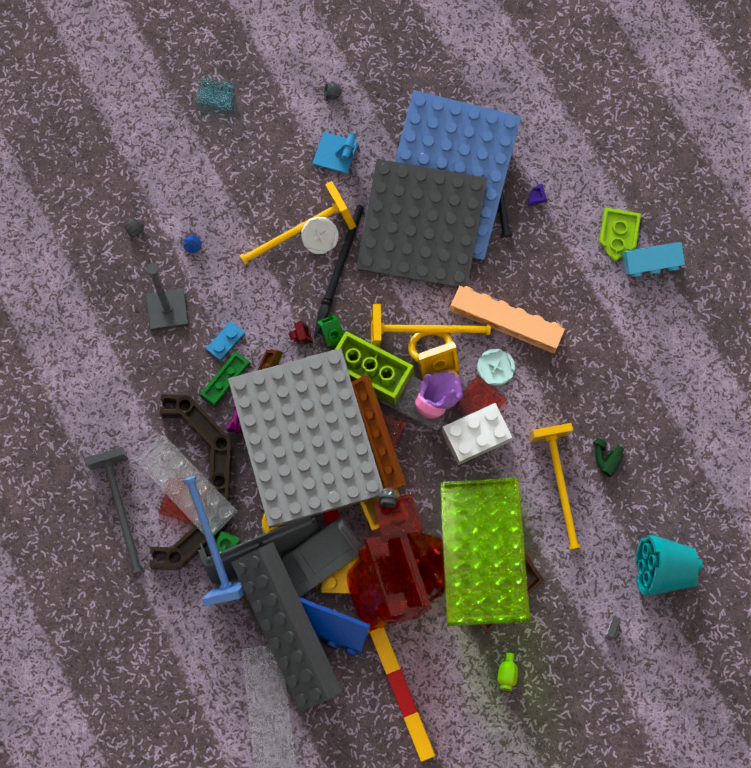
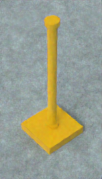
M333 182L325 184L334 203L332 207L312 218H327L335 213H341L350 230L357 227ZM310 219L245 255L241 254L240 257L244 264H248V261L299 234L304 224Z
M373 304L371 312V344L380 348L381 334H384V332L486 333V335H490L491 325H384V323H381V304Z
M572 423L535 429L529 434L530 443L544 440L549 442L570 542L569 550L581 548V546L577 542L556 440L560 437L568 436L573 431Z

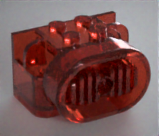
M407 533L364 539L365 545L360 547L358 551L359 560L347 573L348 589L359 618L363 622L370 624V627L385 628L392 623L415 620L430 610L431 605Z

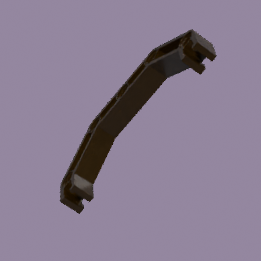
M161 394L163 406H160L161 417L182 418L211 448L207 518L215 539L228 526L232 463L231 440L190 396ZM166 403L176 404V409L164 410V406H166ZM184 404H190V408H189V409H187V410H182V409H181L182 405H184ZM220 442L227 443L226 447L222 449L218 448L217 445ZM218 479L225 480L224 485L220 487L215 486V482ZM216 517L223 519L220 525L213 524V520ZM197 523L172 547H150L152 558H156V554L166 555V562L154 563V559H150L149 567L151 570H180L199 554L198 550L201 549L200 543H202L204 548L207 547L208 544L201 523ZM174 555L181 556L178 563L171 562V558Z

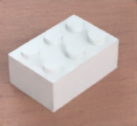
M496 403L443 426L441 431L457 465L509 443L512 439L511 433Z

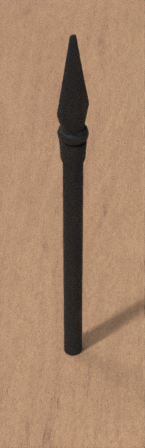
M357 205L353 216L357 227L364 207L361 205ZM357 227L348 230L328 290L321 301L322 306L318 311L317 321L325 319L329 313V308L332 306L334 292ZM317 321L314 332V339L317 337L320 331Z

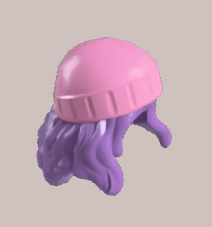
M448 371L434 372L433 375L426 374L420 384V393L415 400V406L419 414L427 419H436L443 415L446 409L455 406L463 396V383L461 379L456 377L454 373L449 374Z

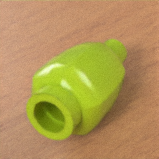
M506 653V659L500 664L497 680L500 689L504 691H512V687L517 683L518 667L513 662V653Z

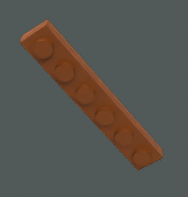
M364 375L351 383L385 488L390 487L397 490L406 486V482L370 376Z

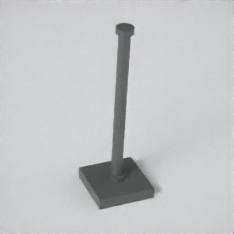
M149 263L146 266V271L151 276L156 289V293L146 294L151 331L188 326L184 288L164 291L158 274L157 264Z
M123 447L85 457L84 462L90 470L101 467L106 470L133 568L131 572L135 574L142 572L143 567H140L113 470L115 463L129 460L127 452Z

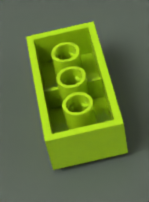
M346 331L335 349H342L351 382L364 375H369L376 396L396 405L414 374L413 365Z

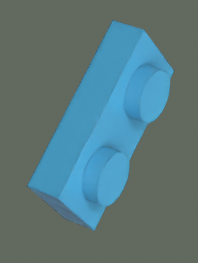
M230 321L209 344L206 351L221 362L245 335V332Z

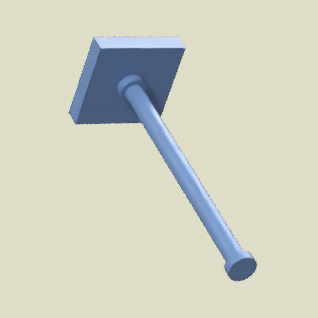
M196 477L186 478L184 483L188 485L221 584H217L202 598L204 606L240 599L245 592L239 580L230 582L228 580L195 483L197 481Z

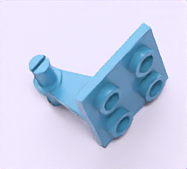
M323 132L312 164L348 175L358 145V141L355 140L356 134L349 133L348 138Z

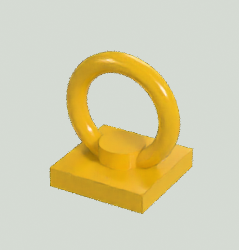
M415 333L408 343V352L419 363L422 380H424L426 374L433 375L434 372H443L447 369H452L455 372L459 371L456 346L448 333ZM428 335L439 336L446 343L419 354L416 351V343Z

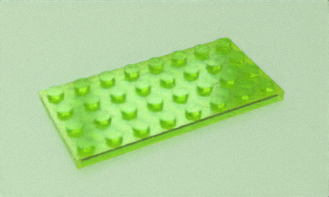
M504 478L440 482L447 626L530 622L519 479Z

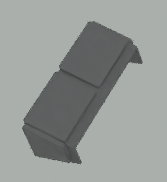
M315 516L290 522L219 552L228 580L237 578L231 562L273 542L280 558L296 549L297 546L320 531ZM200 543L201 549L198 552L212 584H221L212 556H207L202 543Z
M341 516L301 543L296 549L287 553L281 560L298 597H301L357 556L363 559L361 552L363 549L360 541L343 516Z

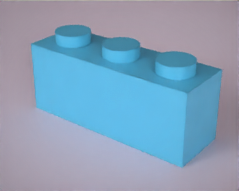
M680 242L622 251L626 274H631L632 277L642 276L643 272L650 271V274L660 273L661 269L668 268V271L678 270L679 266L685 265L682 243Z

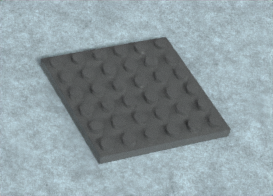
M377 159L356 269L458 288L459 286L468 287L487 178Z

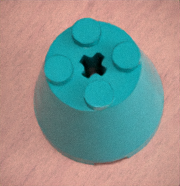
M647 535L646 538H641L638 544L635 563H638V573L640 576L636 577V582L642 595L654 596L697 587L698 573L702 570L703 562L702 559H698L696 548L656 535Z

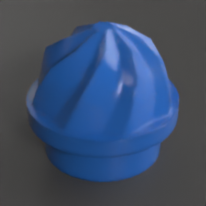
M189 235L183 240L185 251L195 253L200 250L202 243L198 236Z

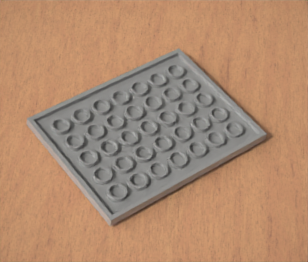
M341 348L228 378L269 528L379 497L383 486Z

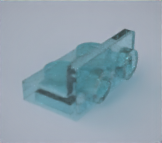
M199 78V89L195 104L231 111L236 93L235 86L227 81L218 82L211 78Z

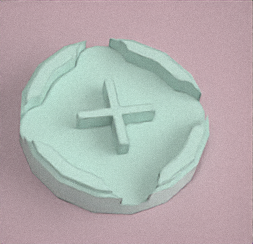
M490 349L484 352L477 363L479 377L486 384L492 386H502L508 383L515 371V364L511 355L501 349Z

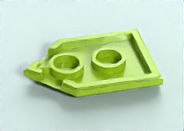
M604 208L599 243L614 262L623 257L622 251L636 249L641 219L640 213Z

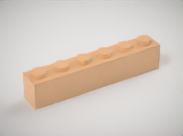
M459 286L450 307L451 312L483 325L490 324L491 328L554 354L565 330L556 322L550 323L539 315H530L522 308H513L505 301H496L491 296L474 292L472 288L467 286Z

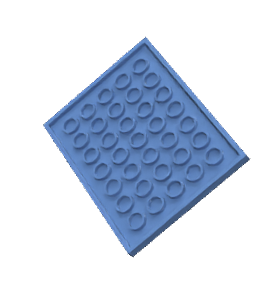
M413 90L395 162L487 178L473 258L484 261L521 116Z

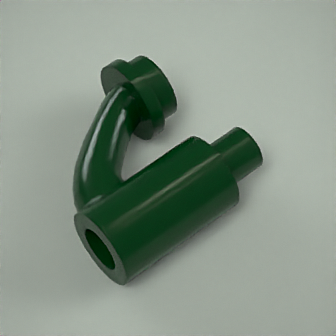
M597 438L593 441L596 463L601 473L612 477L623 459L621 454L624 448L617 446L615 451L612 450L606 461H604L602 450H606L607 443Z

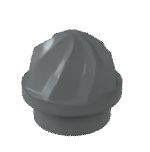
M331 81V83L326 82L324 97H329L331 100L338 98L342 93L340 85L334 81Z
M133 217L130 221L126 222L125 229L128 235L138 236L144 231V224Z
M390 487L383 489L379 495L380 505L395 507L396 502L399 500L397 491Z

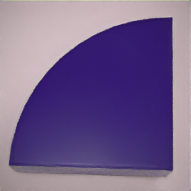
M542 184L537 185L531 191L528 198L529 206L547 202Z

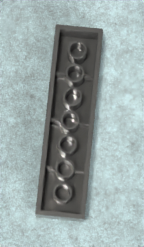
M272 542L231 562L299 711L327 701L341 693L340 684L274 543Z

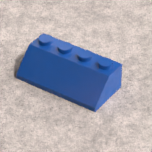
M299 597L320 641L325 642V645L332 649L341 648L350 656H361L369 636L370 624Z

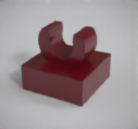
M302 321L294 323L296 330L289 332L290 340H294V342L300 341L304 344L312 343L313 340L308 325Z

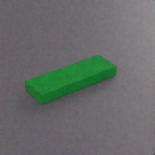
M235 351L200 393V396L215 407L230 389L228 378L241 375L251 364L250 361Z

